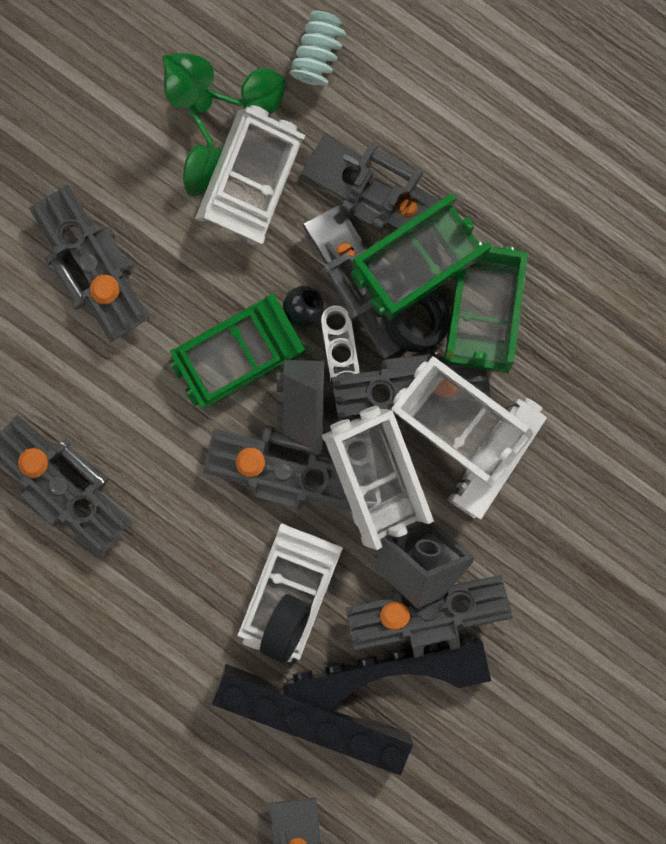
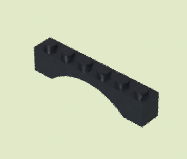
M471 634L459 637L460 649L450 650L449 645L442 646L441 642L425 645L424 656L414 658L413 653H409V649H400L390 652V658L377 660L376 656H368L358 659V665L345 667L344 663H336L326 666V672L313 674L312 670L296 672L292 674L293 679L287 681L288 692L294 696L318 706L334 710L342 700L356 689L371 681L387 676L402 674L425 675L443 680L457 688L490 682L491 677L483 641L480 638L474 639Z
M225 664L213 695V706L400 776L413 747L410 733L379 721L361 719L318 706L270 684L257 675Z

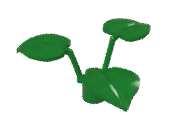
M175 53L162 56L166 99L176 108H189L188 115L194 119L207 142V147L204 145L193 147L185 160L183 184L187 195L194 197L206 192L223 150L219 147L214 148V141L198 113L207 111L212 105V98L237 106H243V108H250L251 105L258 106L269 113V117L277 109L285 91L284 76L269 68L257 69L244 80L241 88L242 99H235L207 89L213 82L214 70L211 63L205 58L190 53Z

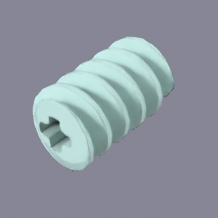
M312 11L310 13L311 22L307 23L305 27L307 34L301 37V44L303 46L297 48L296 55L298 58L292 61V68L294 70H291L289 74L295 79L310 85L327 86L329 81L321 75L322 73L331 74L333 68L327 65L326 62H336L338 59L330 51L331 49L341 50L342 44L335 40V38H345L347 34L343 29L339 28L342 21L335 15L323 11Z

